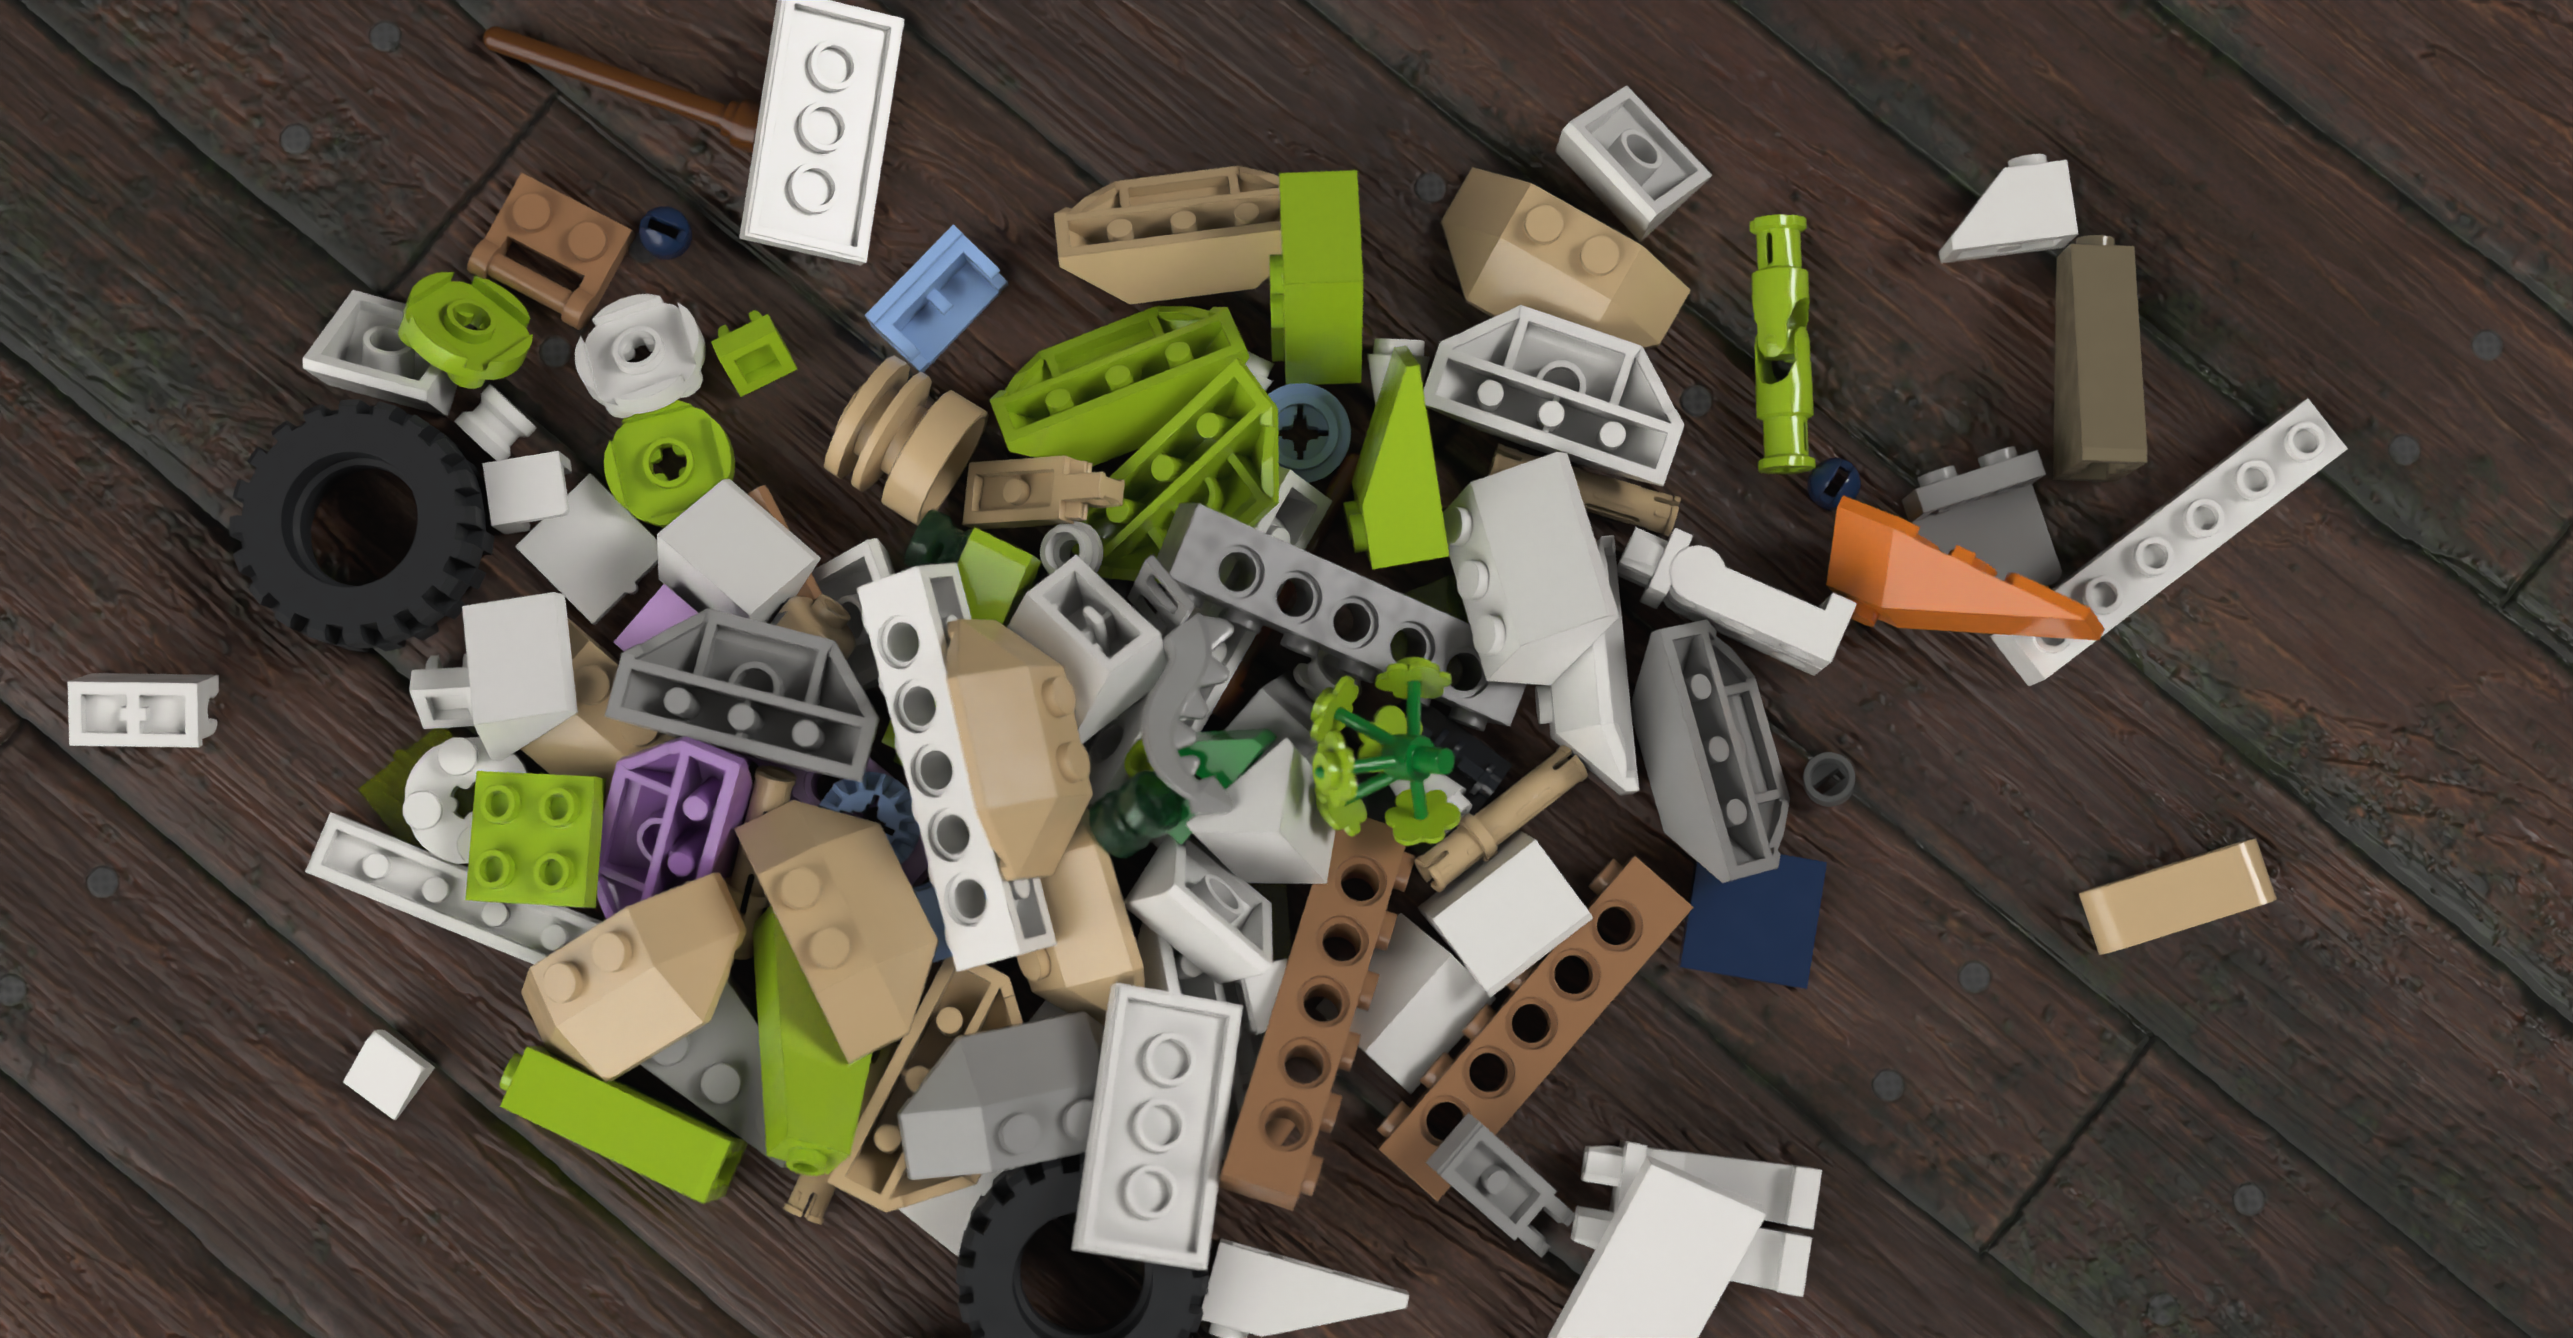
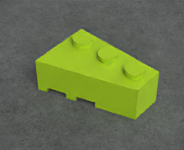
M1357 170L1279 173L1281 254L1269 255L1272 362L1285 361L1286 385L1296 383L1312 385L1361 383L1363 266Z

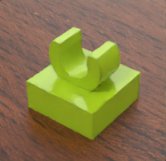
M756 310L748 313L751 320L750 323L730 332L725 324L718 329L719 338L711 341L720 363L740 397L797 370L793 358L769 314L762 316Z

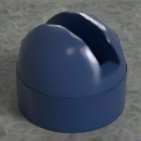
M659 206L648 211L642 218L639 226V237L643 246L651 255L659 259L671 260L687 251L692 241V229L680 211L672 207ZM657 221L679 230L676 240L650 229L651 225Z
M1829 458L1820 462L1812 470L1808 478L1807 487L1809 495L1815 504L1826 510H1837L1843 495L1855 500L1860 491L1861 479L1857 469L1849 461L1841 458ZM1838 468H1840L1848 476L1834 498L1824 493V490L1835 477Z

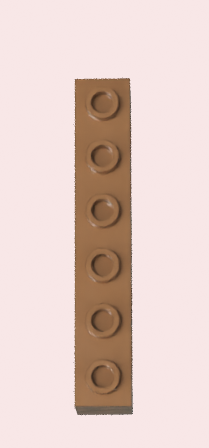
M1370 818L1360 823V833L1355 836H1349L1344 829L1335 830L1327 884H1312L1219 1179V1188L1293 1211L1300 1193L1312 1196L1324 1159L1312 1154L1319 1130L1329 1134L1332 1132L1342 1100L1341 1095L1331 1092L1337 1069L1347 1072L1351 1070L1361 1034L1349 1031L1356 1008L1365 1011L1369 1010L1379 978L1378 973L1368 971L1374 948L1387 951L1398 915L1386 911L1392 889L1405 891L1416 856L1404 852L1405 845L1396 842L1393 836V828L1389 827L1386 823ZM1351 878L1362 879L1372 887L1374 897L1366 901L1353 900L1344 893L1341 883ZM1332 937L1344 938L1353 945L1356 956L1348 961L1334 960L1326 954L1322 943ZM1312 997L1327 998L1335 1005L1338 1016L1328 1022L1316 1021L1306 1013L1304 1002ZM1295 1057L1307 1058L1318 1068L1319 1078L1307 1084L1298 1083L1288 1076L1284 1064ZM1276 1118L1288 1119L1299 1129L1300 1140L1290 1146L1278 1145L1268 1137L1265 1125Z
M1636 856L1628 858L1623 865L1613 858L1588 886L1597 894L1586 906L1593 919L1506 986L1512 992L1496 1011L1486 1003L1462 1030V1033L1470 1040L1454 1059L1446 1052H1443L1420 1078L1419 1081L1427 1087V1090L1411 1108L1403 1101H1400L1376 1129L1385 1137L1377 1148L1437 1202L1451 1185L1425 1163L1445 1140L1433 1137L1428 1131L1426 1119L1430 1109L1441 1102L1453 1103L1459 1108L1462 1119L1469 1112L1496 1135L1693 909L1689 902ZM1607 908L1621 910L1630 921L1629 936L1619 945H1611L1605 942L1597 930L1598 918ZM1566 956H1574L1581 959L1587 966L1589 973L1586 986L1575 994L1564 992L1555 981V968L1559 961ZM1526 1004H1532L1540 1008L1545 1014L1547 1021L1544 1034L1538 1040L1529 1043L1520 1040L1512 1028V1018L1515 1012ZM1483 1053H1492L1499 1057L1505 1070L1501 1084L1489 1091H1482L1476 1088L1469 1076V1068L1472 1061Z

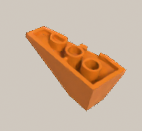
M1842 496L1837 506L1826 585L1833 593L1857 603L1851 619L1870 627H1874L1877 620H1881L1895 627L1907 629L2100 640L2105 628L2091 608L2018 573L2010 572L2002 581L1996 578L1997 571L1986 562L1977 558L1976 553L1956 544L1954 549L1945 554L1934 543L1918 535L1919 526L1852 498Z

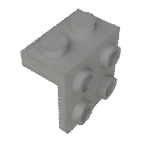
M2015 446L2000 449L1978 458L1981 468L1961 475H1957L1954 465L1929 472L1917 478L1920 488L1915 489L1902 500L1909 522L1920 527L1918 535L1934 543L1945 554L1954 549L1956 544L1976 553L1977 558L1992 566L1997 571L1996 578L2004 581L2008 573L2012 572L2018 573L2046 587L2056 583L2061 577V567L2032 486L2035 481L2046 475L2038 450L2018 456Z

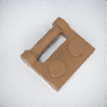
M521 172L486 237L479 242L472 252L467 265V271L483 279L489 280L492 277L561 313L562 322L581 330L592 317L636 234L628 227ZM514 241L583 277L580 286L573 292L507 258L505 254Z

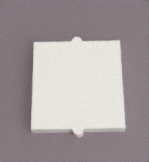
M589 473L567 495L570 509L568 515L541 520L515 547L562 594H565V597L593 625H596L627 593L634 595L638 592L637 583L658 564L657 539Z

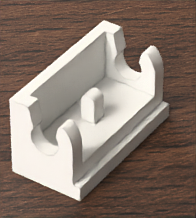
M90 673L68 681L69 746L201 747L202 739L213 735L217 728V719L208 718L209 699H214L219 693V675Z

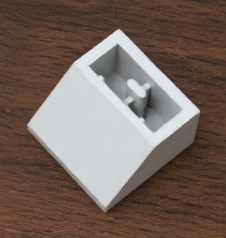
M1077 555L1025 594L1007 627L1064 666L1066 678L1075 693L1076 706L1074 714L1081 744L1085 743L1153 689L1167 665L1161 633Z

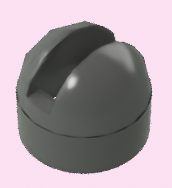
M1826 752L1816 755L1805 767L1803 777L1804 789L1809 798L1819 805L1827 807L1840 805L1848 800L1854 791V768L1850 761L1840 754ZM1838 771L1845 777L1824 794L1815 790L1826 783Z

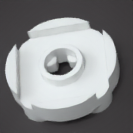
M632 295L607 305L592 319L596 327L588 334L586 341L584 342L580 336L576 345L575 364L581 380L593 399L604 405L609 414L617 418H627L634 414L652 412L666 407L679 398L694 394L703 382L701 368L705 361L706 346L694 317L686 307L679 303L678 307L673 304L664 303L658 295ZM646 345L647 349L652 352L649 357L642 361L627 362L635 357V348Z
M480 737L451 738L431 748L418 760L410 772L406 783L403 816L406 823L410 825L415 838L426 850L448 862L456 864L469 863L473 811L467 814L465 818L457 812L460 803L454 798L455 792L459 787L470 789L476 781V771L530 773L526 763L516 752L502 761L490 758Z

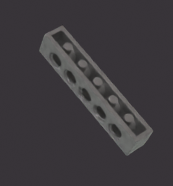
M1179 503L1157 560L1194 603L1196 608L1201 609L1205 600L1227 609L1223 619L1231 621L1233 625L1257 634L1260 633L1263 625L1284 634L1280 645L1314 659L1317 658L1319 651L1322 650L1340 658L1337 670L1369 683H1373L1376 675L1387 672L1388 665L1396 663L1391 655L1390 644L1393 636L1399 630H1402L1409 642L1408 652L1404 658H1425L1437 664L1440 671L1446 672L1447 665L1453 656L1458 655L1461 658L1464 668L1461 680L1453 687L1451 685L1444 687L1442 696L1432 698L1452 707L1448 718L1479 731H1484L1487 723L1511 725L1527 684L1486 681L1479 654L1473 643L1470 624L1199 503ZM1228 554H1232L1240 565V576L1236 584L1227 589L1219 579L1218 569L1222 559ZM1289 579L1296 588L1297 600L1292 610L1284 614L1277 605L1276 594L1279 586ZM1166 589V595L1173 598V596ZM1346 605L1352 612L1353 626L1350 632L1341 639L1334 629V616L1341 606ZM1421 698V706L1429 707L1432 699Z

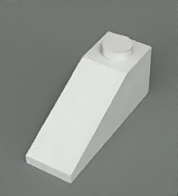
M1221 1238L1208 1283V1295H1205L1202 1305L1204 1313L1202 1320L1211 1322L1208 1333L1220 1338H1247L1249 1333L1263 1337L1404 1309L1407 1306L1409 1294L1407 1290Z

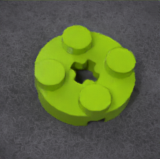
M438 272L428 275L419 280L409 294L398 331L400 340L406 346L414 349L430 364L447 372L452 382L464 388L476 389L481 387L485 380L501 379L517 371L526 358L533 338V334L529 335L527 330L530 317L523 304L508 290L488 279L474 276L472 284L461 281H451L454 272ZM469 324L475 326L478 330H471L464 326H468Z
M676 400L668 406L652 412L634 414L624 418L621 421L623 425L616 431L613 441L609 440L604 455L605 477L614 498L641 522L661 528L669 525L723 479L733 480L735 474L734 451L724 429L704 410L680 400ZM666 448H673L677 456H686L687 459L686 466L679 470V477L669 481L664 473L655 474L653 471V464L663 460L662 450Z

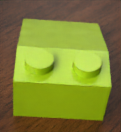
M1407 345L1394 347L1352 479L1354 501L1343 502L1348 536L1352 540L1354 552L1365 551L1372 570L1449 556L1420 366Z

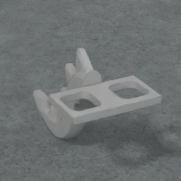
M1151 555L1144 561L1127 598L1138 612L1161 633L1168 662L1148 695L1141 716L1142 741L1148 760L1158 777L1173 791L1189 800L1191 813L1225 814L1233 809L1234 804L1231 797L1215 776L1197 780L1194 774L1200 765L1199 758L1197 756L1180 757L1178 750L1192 745L1197 739V733L1182 723L1180 719L1200 720L1208 713V706L1200 693V689L1222 684L1230 676L1228 668L1212 656V651L1232 635L1234 625L1229 620L1204 616L1200 612L1189 618L1195 607L1194 603L1154 555ZM1154 575L1168 590V592L1173 596V598L1177 602L1178 607L1160 588V586L1155 581ZM1144 597L1151 603V605L1165 620L1167 627L1162 623V621L1147 605Z

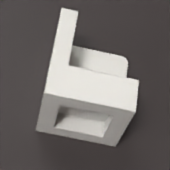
M560 451L482 463L491 526L506 535L530 531L529 522L568 515L570 509L565 474L572 473L570 459Z

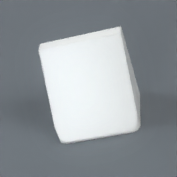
M1287 959L1272 961L1273 966L1262 975L1233 981L1238 1005H1243L1241 1017L1244 1029L1248 1031V1034L1266 1032L1287 966Z
M374 1030L364 1043L343 1083L393 1120H397L435 1067L386 1030Z

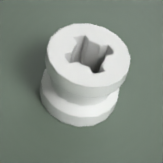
M490 384L481 393V403L473 411L462 412L454 420L465 433L496 461L508 459L511 456L510 446L519 437H529L537 429L525 415Z

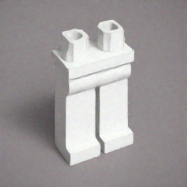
M1637 527L1635 528L1617 565V574L1619 577L1645 588L1639 602L1657 609L1661 602L1664 601L1665 605L1673 612L1694 622L1707 619L1718 633L1813 676L1831 663L1857 605L1856 602L1832 593L1819 607H1816L1725 567L1719 554L1709 547L1700 545L1688 547L1693 535L1675 528L1666 541Z
M1620 1140L1619 1147L1612 1145L1585 1146L1581 1180L1613 1186L1609 1211L1576 1206L1571 1239L1590 1248H1597L1647 1155L1761 1204L1767 1214L1764 1221L1808 1229L1814 1228L1822 1170L1807 1166L1647 1147V1145ZM1760 1227L1730 1281L1803 1297L1812 1237L1796 1232Z

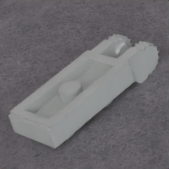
M1469 1112L1425 1162L1514 1241L1518 1237L1541 1258L1551 1246L1546 1243V1238L1532 1225H1529L1543 1208L1555 1221L1564 1223L1567 1227L1575 1219L1576 1214L1554 1195L1557 1191Z

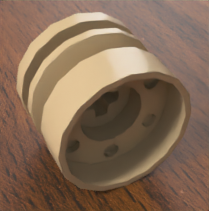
M893 355L885 359L869 379L858 388L845 407L827 450L824 468L840 479L850 474L854 469L851 484L861 492L870 488L884 473L888 474L881 499L882 504L920 527L939 509L964 472L984 433L989 415L987 411L952 390L944 393L929 409L925 408L932 383L930 377L923 372H919L908 381L910 371L908 363Z

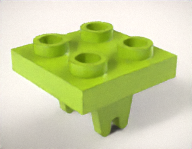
M476 771L465 900L596 908L606 778Z

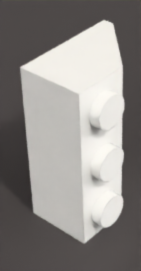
M1554 452L1472 481L1443 512L1449 556L1457 580V589L1464 603L1473 634V643L1479 654L1486 681L1551 685L1620 617L1567 453Z

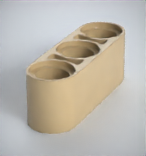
M2256 838L2218 848L2079 893L2099 955L2138 945L2277 900Z

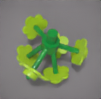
M1403 658L1394 664L1388 665L1387 672H1382L1375 677V686L1384 691H1392L1393 696L1397 698L1407 699L1406 718L1403 711L1394 705H1385L1379 708L1374 715L1373 722L1352 713V703L1358 695L1359 687L1354 684V679L1348 675L1343 676L1335 688L1330 686L1325 688L1316 699L1310 716L1311 721L1314 722L1310 736L1315 741L1320 742L1312 762L1313 777L1316 783L1314 788L1316 794L1315 801L1320 815L1333 829L1337 831L1344 829L1349 836L1359 834L1361 830L1360 823L1367 819L1366 807L1361 798L1397 780L1409 781L1410 789L1399 793L1395 801L1396 807L1388 809L1384 815L1386 824L1393 828V836L1396 842L1405 846L1415 845L1419 842L1439 843L1445 837V830H1450L1460 823V809L1455 804L1448 803L1445 792L1442 790H1431L1425 794L1424 781L1431 774L1447 775L1454 766V755L1450 749L1434 747L1429 738L1421 736L1423 731L1421 723V698L1432 699L1440 697L1444 693V687L1451 684V675L1440 671L1437 664L1425 658ZM1346 725L1357 731V736L1363 743L1357 751V760H1354L1350 748H1345V742L1340 733ZM1381 771L1380 774L1357 785L1354 774Z

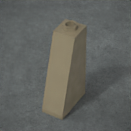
M2088 235L2078 237L2076 244H2070L2057 256L2053 480L2117 482L2147 463L2134 246L2115 245V238L2111 236Z

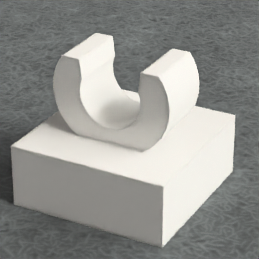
M467 654L463 656L462 667L443 668L439 655L430 656L425 669L412 670L409 691L423 729L474 726Z

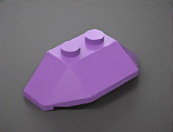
M681 736L624 756L617 761L603 812L597 897L606 919L627 906L711 873L720 872L723 880L731 877L740 842L734 829L745 822L754 787L745 759L702 741Z

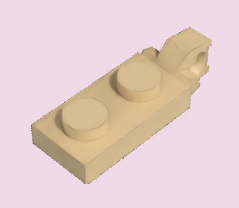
M1068 456L969 462L962 525L983 530L1053 526L1058 524H1074V521H1086L1088 507L1108 508L1123 505L1125 480H1115L1105 476L1106 473L1092 472L1093 463L1079 461Z

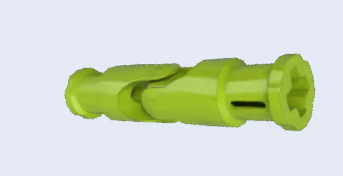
M1767 215L1754 218V220L1749 222L1750 232L1756 235L1757 271L1751 275L1752 307L1754 320L1757 323V335L1755 337L1756 418L1763 421L1764 458L1758 461V471L1766 474L1803 473L1816 468L1815 458L1809 456L1807 419L1814 415L1810 339L1806 330L1810 303L1808 271L1802 268L1801 232L1806 230L1807 222L1805 217L1799 215ZM1772 361H1784L1793 364L1788 376L1778 382L1772 371Z

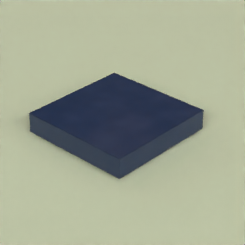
M1781 854L1779 866L1776 869L1722 883L1695 860L1688 900L1693 909L1686 915L1678 967L1807 989L1827 862Z

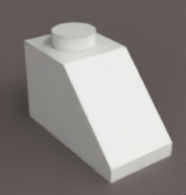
M2030 154L2009 160V167H2005L1991 182L1939 250L1940 262L1948 263L2065 248L2078 235L2067 160L2047 162L2045 154Z

